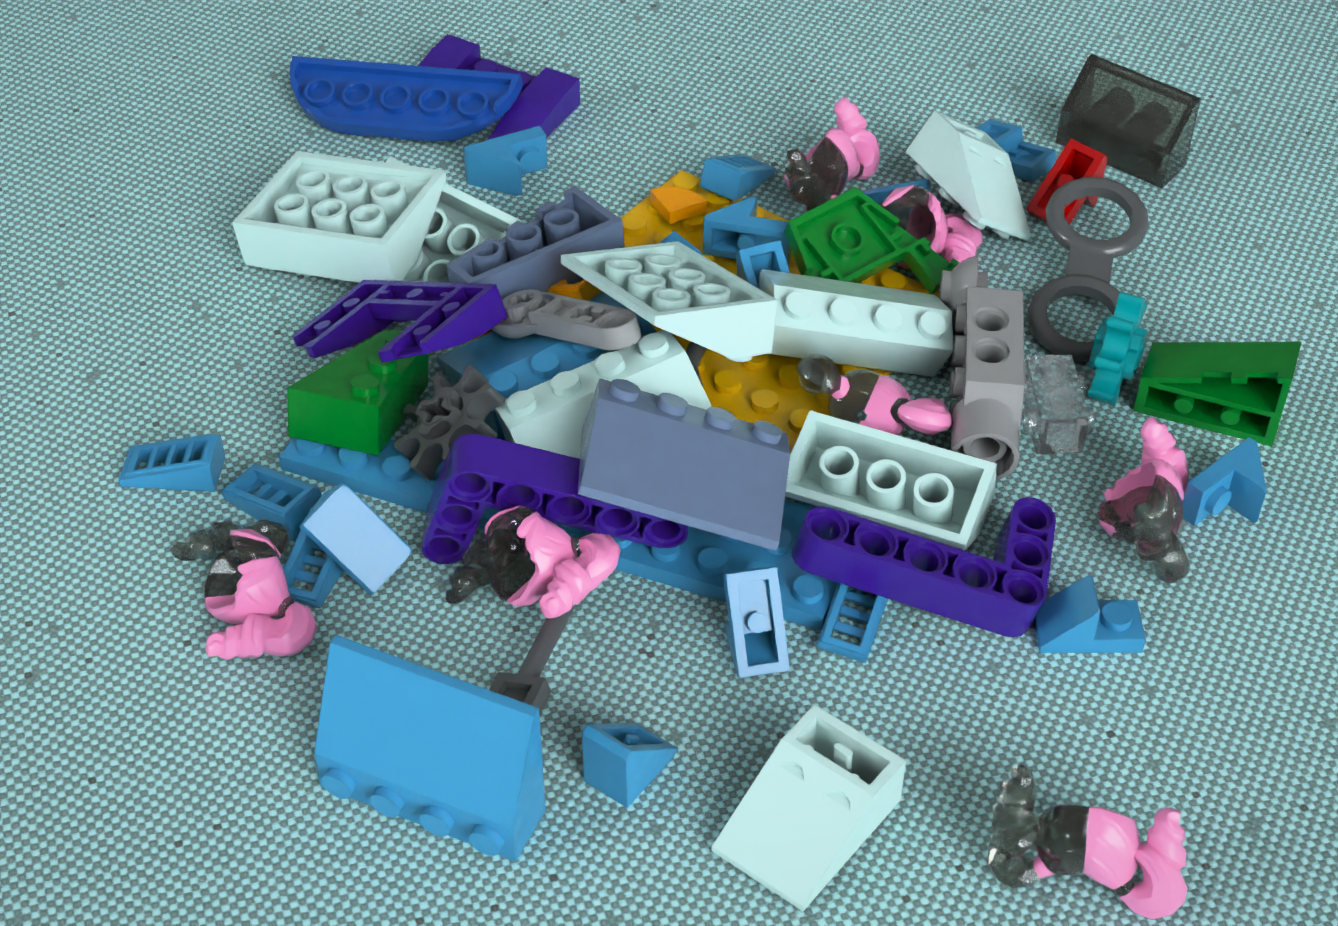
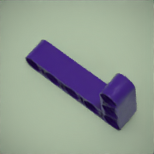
M471 433L456 438L450 447L427 506L422 552L426 558L438 564H453L461 561L468 551L486 507L502 511L516 506L530 507L537 511L541 517L552 523L611 535L612 537L658 548H673L683 544L688 537V526L578 495L580 459ZM526 509L509 511L510 513L527 517L532 514V512Z
M1025 497L1015 502L996 539L994 559L991 560L846 512L821 506L807 512L791 551L795 564L810 574L1007 637H1019L1027 632L1047 595L1056 517L1052 508L1037 498Z

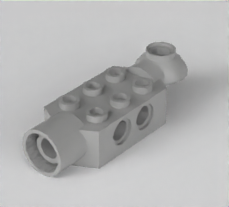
M973 256L958 263L951 271L942 270L939 299L952 311V329L955 339H953V352L950 355L949 366L955 367V370H951L949 398H957V402H950L949 412L952 418V425L948 430H951V451L996 463V480H1000L1010 475L1016 469L1020 458L1019 433L1025 387L1023 291L987 288L988 273L978 272V256Z

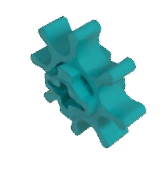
M1120 292L1113 317L1104 318L1102 325H1099L1088 363L1089 369L1096 370L1088 392V396L1092 397L1091 399L1116 406L1122 382L1132 380L1134 373L1136 374L1148 330L1140 328L1148 304L1144 302L1145 298Z

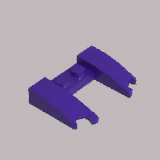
M450 34L441 39L418 65L521 74L523 86L519 96L511 108L504 114L487 140L537 126L542 128L547 138L580 105V78L547 67L536 77L527 72L503 66L492 60L481 58L479 44Z
M363 280L295 332L292 338L297 347L304 346L308 356L318 358L353 346L380 332L394 321L396 323L414 321L377 351L383 363L462 345L486 333L508 317L496 284Z

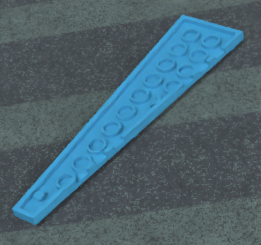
M292 438L279 456L281 470L334 486L344 483L354 492L425 513L445 461L438 466L434 478L427 481L410 467L411 460L394 447L396 440L392 439L389 440L382 452L377 456ZM785 500L780 543L776 551L688 526V537L685 542L673 548H658L612 537L621 549L616 570L726 602L723 573L771 566L777 567L784 620L822 631L838 582L800 569L792 558L791 549L808 511L819 507L816 505ZM486 507L477 528L485 530V525L491 517L502 510ZM510 512L501 514L493 521L488 532L516 540L517 529L527 516ZM554 523L571 536L576 554L575 557L577 558L580 554V538L591 532ZM517 537L519 541L525 542V538Z

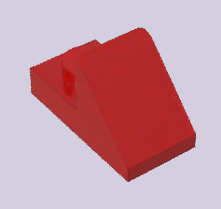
M1070 138L1027 206L1026 210L1029 215L1047 224L1046 207L1052 194L1066 182L1083 177H1103L1108 160L1107 156ZM1086 196L1076 199L1066 206L1064 215L1068 224L1070 225L1082 204L1094 208L1098 197Z

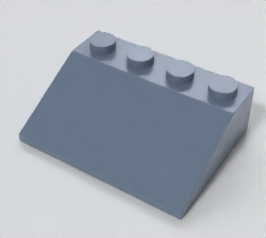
M599 378L582 428L578 495L776 551L780 543L790 460L788 436L778 426L766 421H756L753 424L736 419L732 413L722 408L709 407L706 410L689 405L686 400L671 393H661L658 396L641 391L636 384L627 380L613 379L611 382Z

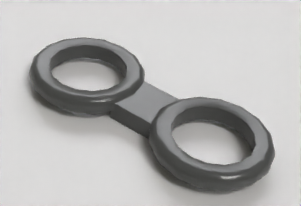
M1083 177L1069 181L1052 194L1046 207L1047 227L1054 239L1069 250L1065 276L1050 280L1038 289L1028 307L1029 328L1038 343L1055 356L1072 362H1089L1093 342H1077L1062 336L1054 330L1047 319L1049 305L1064 296L1086 295L1099 300L1114 315L1120 291L1109 284L1113 258L1129 254L1143 242L1149 228L1147 208L1139 196L1124 184L1104 177ZM1086 196L1103 197L1114 201L1124 209L1129 217L1130 227L1119 237L1109 240L1091 239L1080 235L1070 227L1065 219L1064 210L1066 206L1076 199Z

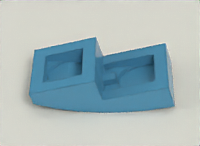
M988 119L977 127V129L989 135L1009 154L1014 176L1034 182L1048 172L1057 160L1056 150L1023 142L1022 127Z

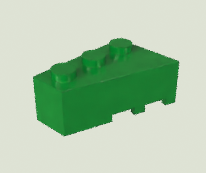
M385 329L287 387L288 436L379 456L407 415L403 412L404 407L407 404L414 406L428 387L429 353L382 363L377 351L403 330L391 331Z
M1152 342L1141 375L1133 411L1244 440L1250 437L1257 443L1272 447L1302 342Z

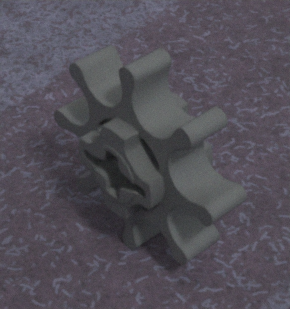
M468 365L464 369L461 379L455 385H452L441 374H436L432 378L435 390L431 399L422 400L418 407H414L412 404H407L404 407L403 412L416 424L407 436L395 441L394 447L411 460L410 467L427 481L434 478L438 466L446 460L450 447L456 438L471 433L493 438L497 437V433L484 422V419L490 411L505 403V397L488 383L489 380L472 365Z

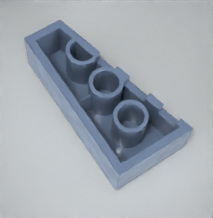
M574 185L564 191V200L555 205L548 201L537 208V217L528 223L514 222L505 228L506 236L499 241L487 239L447 264L449 283L496 284L501 299H504L514 292L528 289L547 292L550 286L566 279L567 284L581 282L584 280L582 277L560 263L561 255L624 248L622 220Z

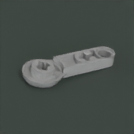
M535 289L514 292L502 299L508 317L491 328L496 334L510 339H519L534 333L604 350L624 349L634 345L641 338L636 313L630 309L556 295L552 292H541Z

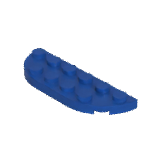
M292 56L290 64L291 86L304 113L324 128L351 135L421 141H457L489 127L500 119L514 104L523 86L521 74L300 56Z

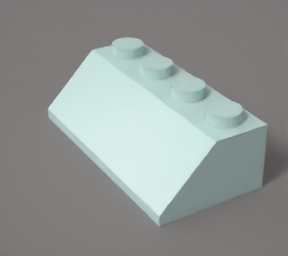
M762 269L760 272L759 289L777 299L772 353L769 354L935 377L953 352L952 311L936 295Z
M661 330L657 333L645 335L630 347L604 353L596 360L571 371L561 372L552 379L528 390L518 391L505 399V403L495 408L506 441L580 459L582 428L599 378L611 382L613 379L627 380L636 384L641 391L658 396L661 393H671L683 398L689 405L706 410L712 406L686 351L670 332Z
M810 410L790 454L785 496L819 507L833 508L926 539L966 550L979 536L995 494L997 464Z

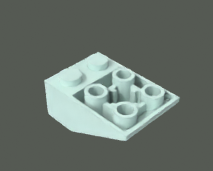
M934 110L906 150L918 163L915 170L929 181L937 182L941 186L938 192L946 200L954 205L963 207L965 211L962 216L973 226L981 230L985 226H989L991 230L1005 239H1009L1012 235L1028 241L1031 233L1009 154L984 131Z
M814 704L780 740L713 843L712 851L801 911H804L899 803L906 760Z

